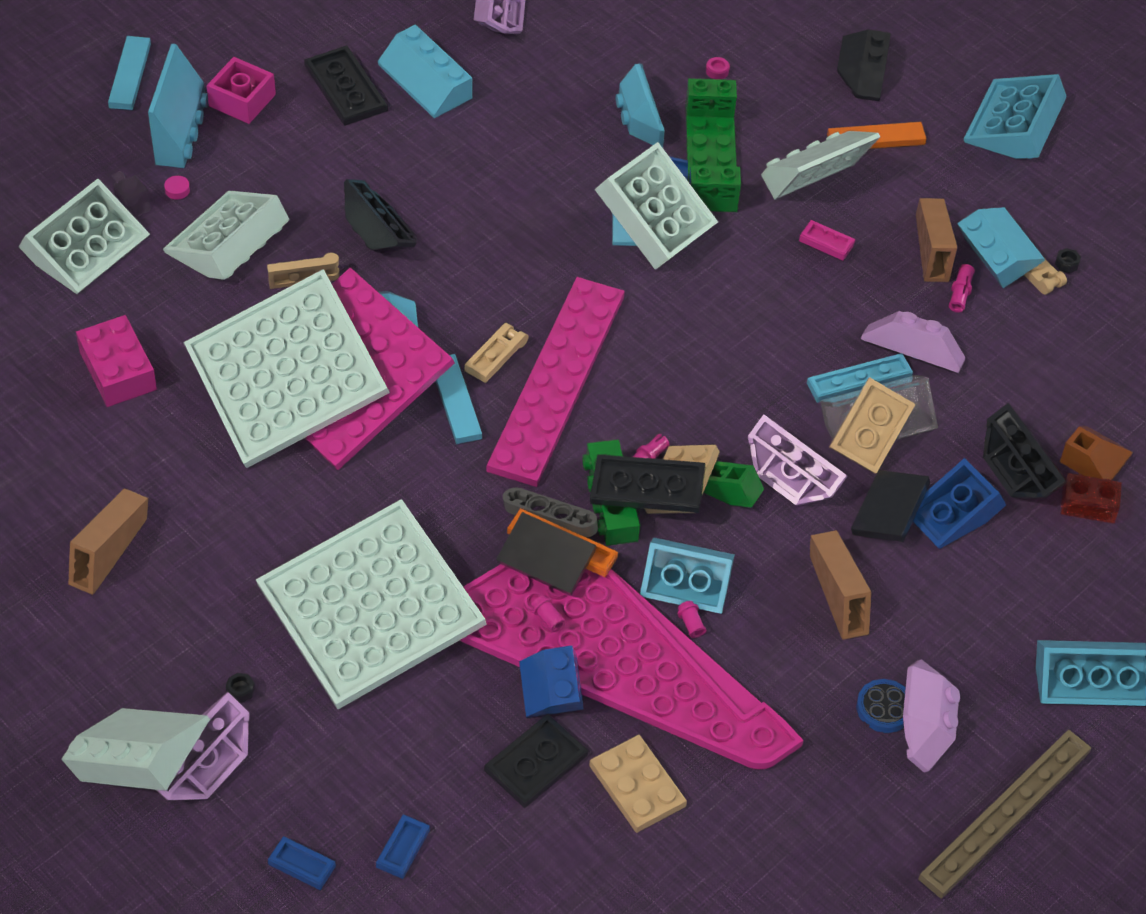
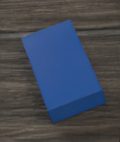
M403 814L376 861V868L404 879L430 831V825Z
M283 836L268 858V865L321 890L335 869L336 861Z

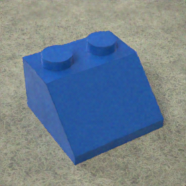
M572 645L545 649L519 661L526 718L584 709L577 655Z

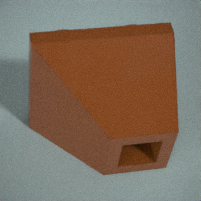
M1079 426L1065 443L1060 462L1100 486L1107 488L1132 456L1133 452L1088 426Z

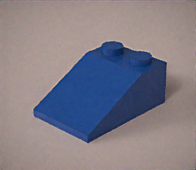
M964 458L926 491L913 522L938 549H941L987 523L1006 506V503L1000 493Z

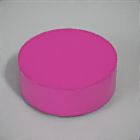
M714 57L707 61L706 74L710 78L724 79L729 74L730 64L726 59Z
M172 176L165 181V193L171 199H183L190 193L189 181L183 176Z

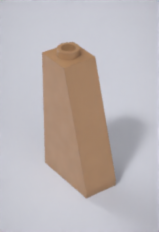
M919 198L916 221L924 281L949 282L957 244L944 199Z
M124 488L70 542L68 585L92 595L96 592L147 520V497Z
M836 530L811 535L810 558L842 640L868 635L871 590L839 533Z

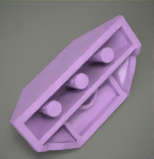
M476 0L474 21L495 32L520 34L523 30L525 0Z
M898 311L867 326L861 337V340L959 373L965 361V356L948 327L942 326L934 320L927 321L921 319L911 312Z
M765 415L761 417L748 435L753 465L759 478L797 506L832 498L848 477Z
M921 659L910 665L907 670L903 722L905 738L909 747L907 749V758L923 772H927L956 739L960 693L957 687Z
M229 692L224 694L202 714L210 718L208 724L166 791L157 790L166 800L208 799L248 755L249 712Z

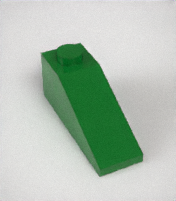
M716 461L703 493L729 505L752 508L764 491V487L754 465Z

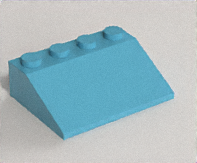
M171 44L148 116L155 165L185 168L187 159L192 157L193 141L196 142L198 138V124L201 125L203 122V109L208 107V94L205 93L203 80L176 44Z
M1059 74L993 79L964 137L965 143L1015 159L1039 157L1067 97Z

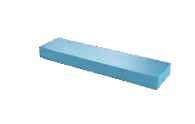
M126 37L108 100L109 108L133 110L151 46L150 38Z
M901 353L809 377L807 385L818 403L860 392L869 377L882 385L912 378L913 371Z
M451 354L450 356L455 364L436 380V384L456 444L480 440L482 439V432L456 355Z

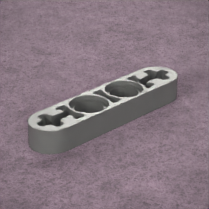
M517 487L508 489L503 494L504 509L510 514L516 515L521 508L584 537L593 536L598 531L597 516L592 511ZM536 506L545 507L543 510L540 511L532 510ZM559 514H567V515H568V516L565 517V518H561V519L556 518V516L559 515Z

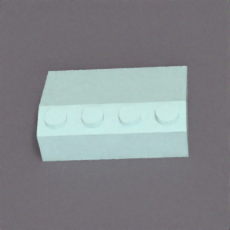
M847 131L843 134L839 132L833 133L822 143L817 140L809 144L806 150L800 152L799 149L790 152L785 159L775 158L766 164L767 168L761 176L774 200L855 165L880 138V135L875 132Z
M658 142L611 175L595 189L655 270L718 223Z
M97 179L25 235L19 248L37 267L78 294L146 239L150 233L109 189Z
M227 191L164 247L163 250L166 254L209 278L225 280L231 277L234 270L241 264L247 262L257 249L265 246L266 241L271 236L280 232L282 226L290 219L277 195Z
M122 708L77 735L61 760L82 782L166 791L210 718L207 715Z

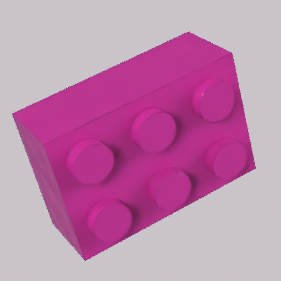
M126 315L76 331L80 354L107 407L157 390L154 369Z

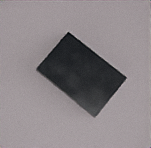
M878 470L851 527L852 534L904 542L930 485L929 476Z
M522 512L496 560L508 568L572 596L597 547L586 540Z
M546 714L485 764L484 771L520 805L526 808L588 756V750L549 714Z

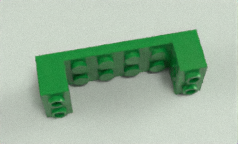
M688 78L685 104L688 182L710 211L737 212L741 177L740 167H736L734 125L737 99L736 80Z

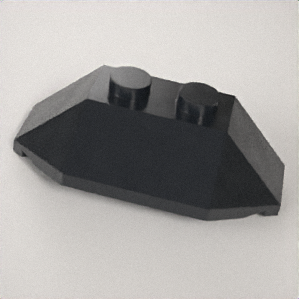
M867 29L843 36L837 72L856 98L872 101L880 100L891 33Z
M345 180V218L351 224L352 229L365 241V245L373 251H392L415 247L417 236L383 197L369 188L370 185L364 180Z
M1009 403L987 418L983 458L1012 498L1046 499L1067 483L1060 469Z

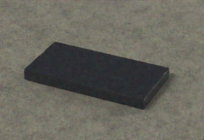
M347 45L304 59L306 69L344 126L388 111V105Z
M597 454L590 504L699 513L706 464L703 462Z

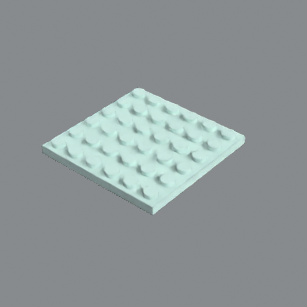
M324 269L184 342L246 468L390 393Z
M402 499L256 579L259 588L337 709L344 707L487 625L486 619Z

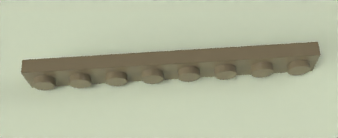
M1070 730L1066 731L920 874L918 880L942 899L1090 753L1092 747Z

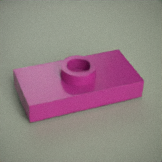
M810 220L801 233L799 242L844 261L853 248L855 239Z

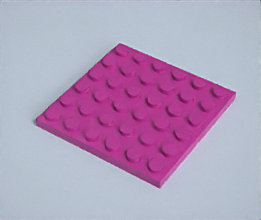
M351 268L334 281L332 286L390 393L304 438L337 470L346 464L455 364L450 355Z

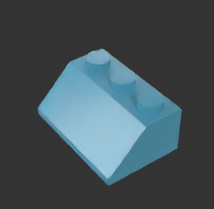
M1005 207L978 209L957 223L965 240L1002 288H1005L1045 261L1044 257Z
M653 538L650 542L640 595L645 598L678 605L686 601H693L701 610L722 614L735 554Z

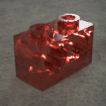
M1068 473L1066 477L1067 483L1063 486L1060 514L1114 524L1120 509L1122 482Z

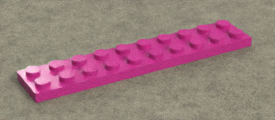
M576 277L488 461L487 472L534 487L538 486L624 299V290Z

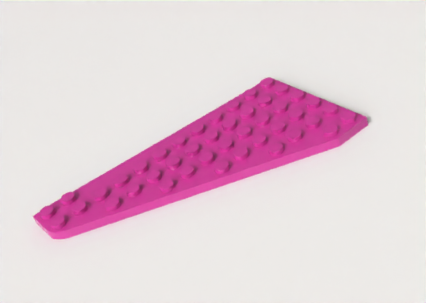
M502 564L463 586L486 619L487 624L460 640L465 644L520 667L519 661L542 650L572 645L577 655L582 695L749 768H770L803 745V739L780 715L765 702L761 703L612 569H610L606 577L586 569L572 596ZM545 595L547 598H551L553 601L552 605L566 621L564 626L556 632H551L542 618L533 613L532 603L540 596Z

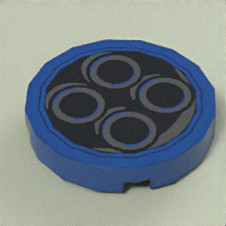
M888 679L873 680L864 685L857 698L856 709L859 718L869 724V728L878 732L891 733L903 729L906 687Z

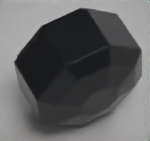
M1065 248L1058 251L1055 265L1062 272L1072 273L1077 271L1081 256L1077 251Z
M236 673L228 678L226 693L229 692L241 703L253 697L255 683L249 674Z

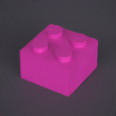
M233 57L207 85L209 107L250 124L276 95L274 74Z

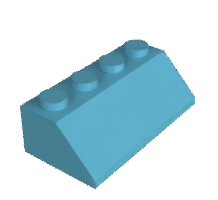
M416 24L397 33L378 60V65L433 118L472 99V77Z
M1037 640L1036 674L1041 703L1146 706V643Z

